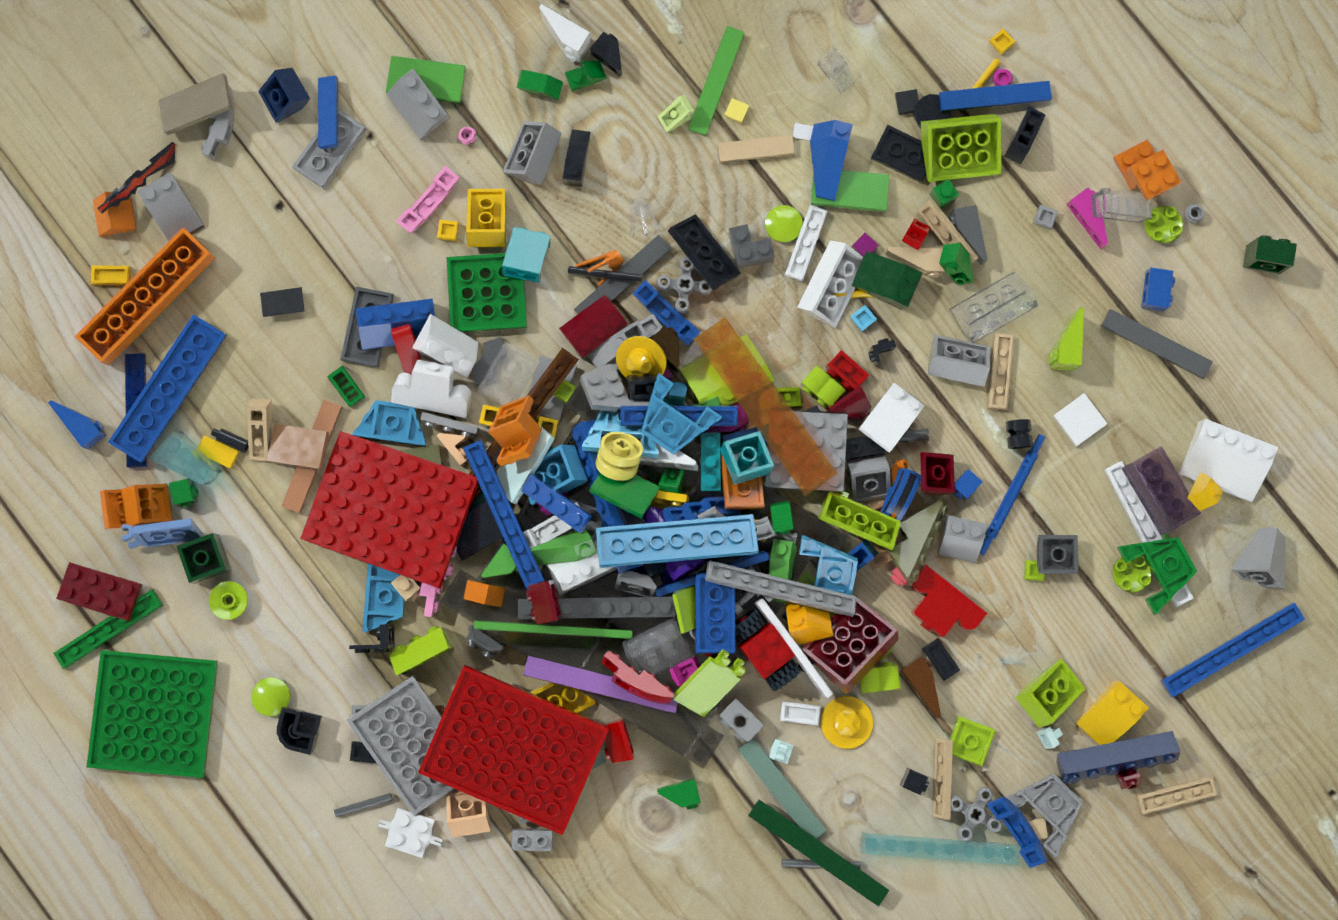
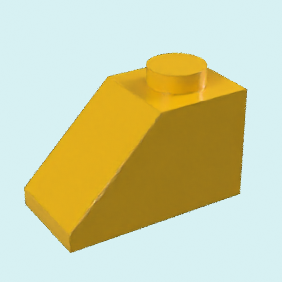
M1200 473L1187 498L1199 511H1202L1217 504L1223 490L1211 477Z

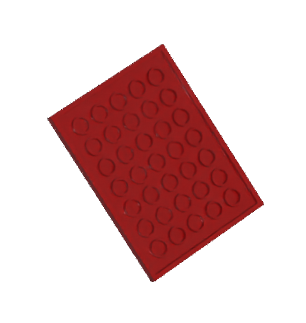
M340 431L300 539L441 589L476 492L478 480L475 476Z
M464 665L418 773L563 835L610 727Z

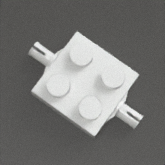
M397 808L395 817L391 822L380 819V823L377 825V827L388 830L386 847L423 858L425 850L430 843L441 847L442 843L439 842H443V839L432 836L435 819L419 814L413 815L412 812Z

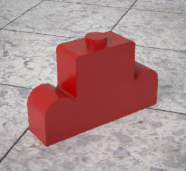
M923 565L919 571L917 581H913V590L925 595L911 613L922 622L920 626L928 632L932 630L938 636H945L956 621L960 628L972 630L988 614L928 565Z

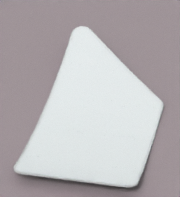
M795 123L793 137L810 140L813 126Z

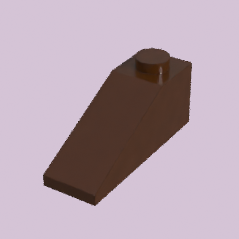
M918 656L900 669V671L934 717L938 718L941 716L934 676L930 669L932 665L926 657Z

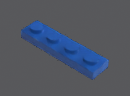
M530 474L521 490L580 533H583L592 515L535 475Z

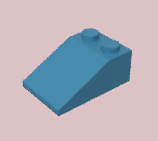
M561 444L546 453L534 473L535 476L561 494L588 481L576 447L572 445ZM528 496L531 505L537 504L536 501Z

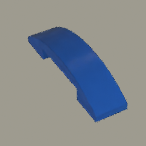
M646 280L632 293L651 314H654L663 326L665 325L667 328L672 327L678 333V339L686 346L701 333L690 321L686 320L659 295V292Z
M1004 796L988 802L987 806L997 821L1002 819L1021 847L1019 853L1027 865L1032 868L1047 862L1043 847L1022 812Z

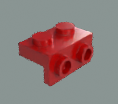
M842 350L825 367L827 369L826 372L833 379L838 378L842 382L841 386L848 392L858 388L869 377V374Z

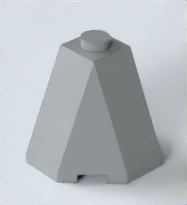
M1275 527L1258 529L1234 564L1232 571L1240 579L1248 581L1250 578L1266 588H1285L1284 535Z

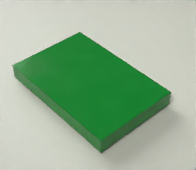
M600 473L590 487L589 492L642 519L660 487L637 475L632 479L620 481L607 478Z

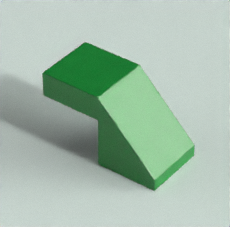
M521 70L516 88L531 95L540 93L553 100H559L563 81L547 74Z

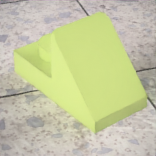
M681 95L658 116V119L665 131L670 132L691 120L690 114L694 110L686 96Z

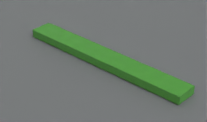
M474 620L473 626L479 630L632 638V631L627 629Z

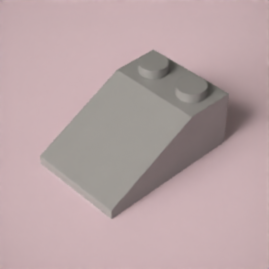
M171 172L137 191L168 241L183 227L192 233L204 226L178 179Z

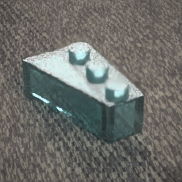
M174 431L148 458L201 485H210L222 472L182 431Z

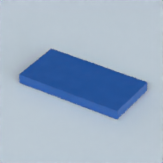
M695 574V653H719L722 649L729 653H735V588L705 581L706 574Z

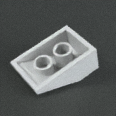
M541 4L539 9L542 21L562 50L565 58L573 63L575 61L581 63L592 45L590 32Z
M893 383L859 430L890 453L925 405Z

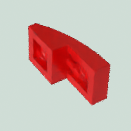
M914 218L902 242L919 250L930 230V226Z

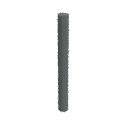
M782 859V867L822 868L812 860ZM849 861L857 868H861L860 861Z

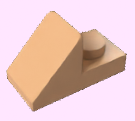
M439 433L437 437L459 465L464 467L468 464V461L465 459L467 456L462 448L457 449V447L469 438L463 435Z

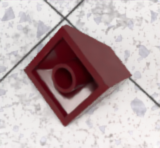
M859 386L830 406L826 413L848 414L847 419L856 420L858 417L862 420L870 414L868 411L872 406L863 388Z

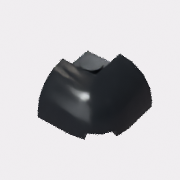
M282 707L276 732L279 741L289 750L311 755L319 736L318 731L322 715L306 712L305 710Z

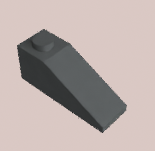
M977 206L954 209L949 216V220L979 257L977 261L980 265L985 264L988 259Z

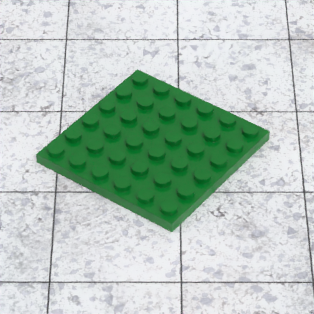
M101 650L86 767L204 778L218 660Z

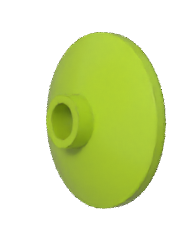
M224 581L217 584L209 595L211 611L215 616L224 620L239 617L247 607L248 597L245 589L233 581ZM229 597L233 598L232 604H228L227 599Z

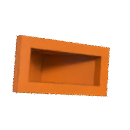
M467 580L463 599L502 607L506 588Z

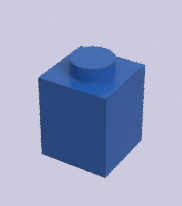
M967 469L955 481V493L952 494L959 500H966L980 486L982 481Z

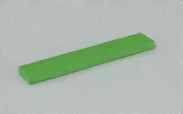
M729 26L726 27L690 122L689 131L703 136L707 135L743 39V31Z

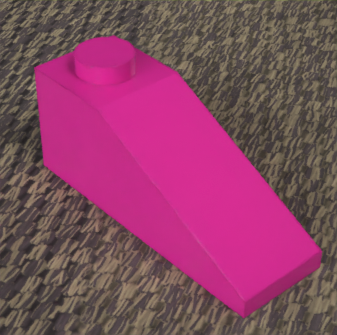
M1088 187L1066 205L1101 250L1108 244L1101 205L1096 192Z

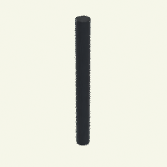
M568 267V274L636 282L643 281L642 274L599 269L588 273L587 270L590 268Z

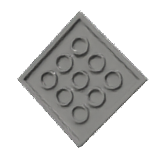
M770 410L768 452L774 467L770 474L766 475V488L843 492L848 414Z

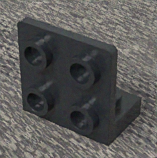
M380 625V629H377V640L380 641V644L349 645V649H354L355 653H370V649H374V652H389V648H395L394 625Z

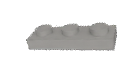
M422 412L421 420L425 422V426L436 428V425L443 427L444 431L454 433L455 430L462 432L461 435L472 438L473 435H479L480 428L477 426Z

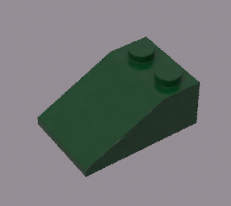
M866 251L851 286L902 310L908 308L923 273L906 264Z

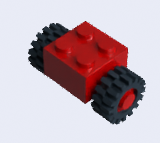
M757 609L749 611V613L735 621V640L737 642L744 640L738 645V648L757 674L767 682L772 691L782 688L788 682H791L793 678L797 677L801 670L792 659L796 655L775 626L769 622L765 624V620Z

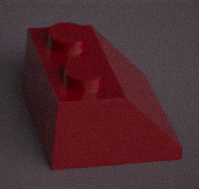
M920 452L921 491L925 495L938 496L955 493L954 455Z
M554 580L528 585L529 589L526 590L528 601H532L533 609H531L532 620H536L537 624L561 619L562 615Z

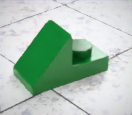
M582 61L581 67L565 72L572 92L607 79L600 61Z
M665 467L659 483V491L681 494L686 470Z

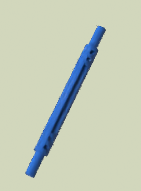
M1038 434L1033 447L1025 455L985 533L986 537L979 554L985 556L992 540L996 539L1039 456L1037 453L1046 438L1045 436Z

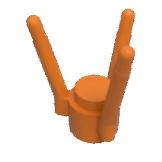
M614 250L613 252L609 251L601 256L576 264L575 267H582L604 259V261L588 269V273L604 265H607L609 269L613 267L611 271H618L621 268L620 264L624 263L620 253ZM603 278L598 283V286H601L609 278Z

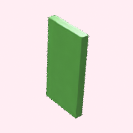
M391 56L386 93H388L398 79L414 69L438 101L461 103L466 71L465 65Z
M842 170L835 201L816 197L813 172L811 205L886 212L889 175Z

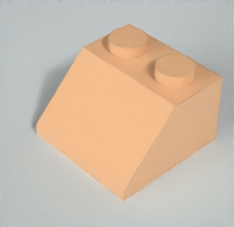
M459 790L446 794L447 825L452 838L490 831V814L487 802Z

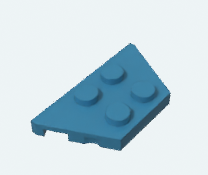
M375 400L370 407V411L365 414L360 425L352 433V435L357 437L426 446L415 407Z
M369 563L362 632H369L380 627V625H385L404 617L405 600L391 584L400 574Z

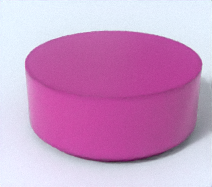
M1007 69L997 70L993 76V84L995 86L1010 85L1013 78L1011 72Z

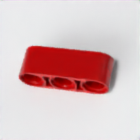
M407 324L392 328L391 333L403 371L412 375L417 360H422L420 352L412 348L416 340L411 325Z

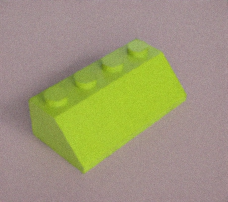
M829 491L818 516L820 520L890 550L894 548L901 521L832 491Z

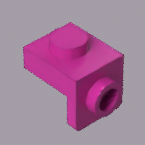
M694 656L680 662L670 669L671 677L678 687L682 686L701 666L697 657Z

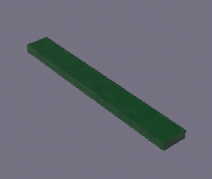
M758 799L748 814L750 818L878 907L889 892L888 888L760 799Z

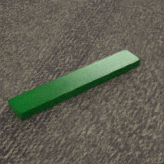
M151 589L137 599L130 621L110 616L53 654L61 667L67 669L164 605L155 590Z

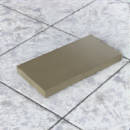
M224 73L159 100L164 133L167 135L233 108L227 76Z

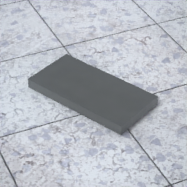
M356 286L340 358L341 361L379 368L383 347L362 350L356 308L392 304L394 299L393 293Z

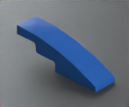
M724 497L704 498L701 502L684 503L681 507H667L662 511L665 522L698 519L697 515L714 506L725 517L737 516L742 512L740 509L725 510Z

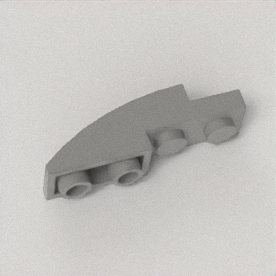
M230 86L229 92L233 108L211 117L214 123L210 125L208 139L202 145V154L213 161L220 144L228 146L233 130L235 107Z
M654 314L640 322L637 320L603 342L589 353L588 356L595 367L598 368L616 360V352L624 340L634 336H643L651 339L662 326Z

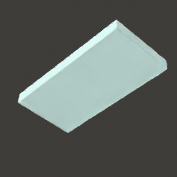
M541 426L542 431L532 455L513 464L501 466L497 472L507 499L514 504H517L523 494L521 490L530 474L534 475L555 439L554 436Z

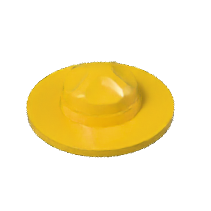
M643 336L630 337L620 344L616 352L617 366L626 378L627 375L643 376L649 374L657 376L658 373L663 375L667 365L666 355L659 344L650 338Z
M852 696L835 698L826 705L822 712V732L830 743L839 748L851 749L858 747L868 739L872 732L873 717L871 711L858 698Z

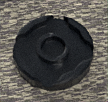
M929 94L923 96L916 103L913 117L921 129V121L950 119L951 111L941 112L939 95Z

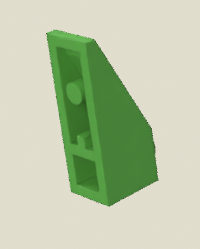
M586 528L583 533L574 530L530 548L537 565L580 561L596 554L592 538Z
M774 539L769 575L787 580L792 579L797 546L794 542ZM774 598L772 600L775 602L787 603V601Z

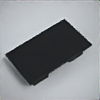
M302 287L260 293L263 317L305 312Z

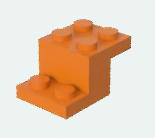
M1148 139L1113 158L1130 190L1139 187L1146 201L1182 183L1164 149L1155 153Z
M530 395L500 406L488 431L502 447L497 459V463L500 466L513 464L523 458H529L533 453L535 444L539 440L542 429L528 414L534 402Z
M167 483L132 485L123 489L100 491L105 530L121 529V525L128 524L133 528V526L173 521Z

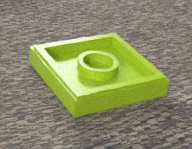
M958 716L949 739L953 740L952 755L983 767L996 730Z

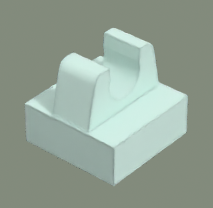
M1046 727L1036 732L1045 749L1058 746L1060 743L1057 739L1063 735L1060 728L1051 729V727Z
M774 739L769 758L788 764L794 745Z

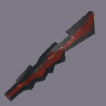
M171 142L149 160L151 164L144 170L134 172L121 188H116L106 198L104 203L97 207V210L103 214L109 208L119 206L121 201L128 200L131 194H136L137 188L146 186L147 177L175 163V143Z

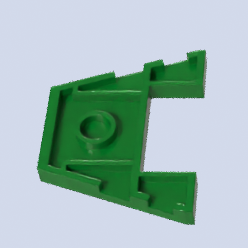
M1179 537L1117 547L1125 563L1144 555L1162 590L1145 599L1153 615L1158 614L1161 611L1160 609L1197 572Z

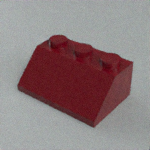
M603 295L562 325L559 330L582 359L626 327L628 323L612 302Z

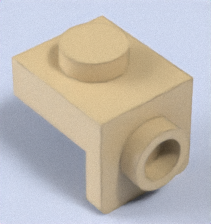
M400 575L391 582L405 601L412 600L413 602L420 597L421 586L414 579Z

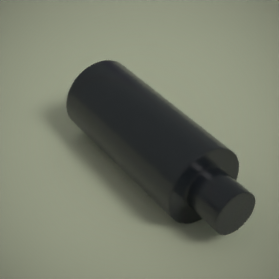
M214 428L211 432V435L216 437V441L239 452L246 453L249 448L247 439L223 428L220 430Z

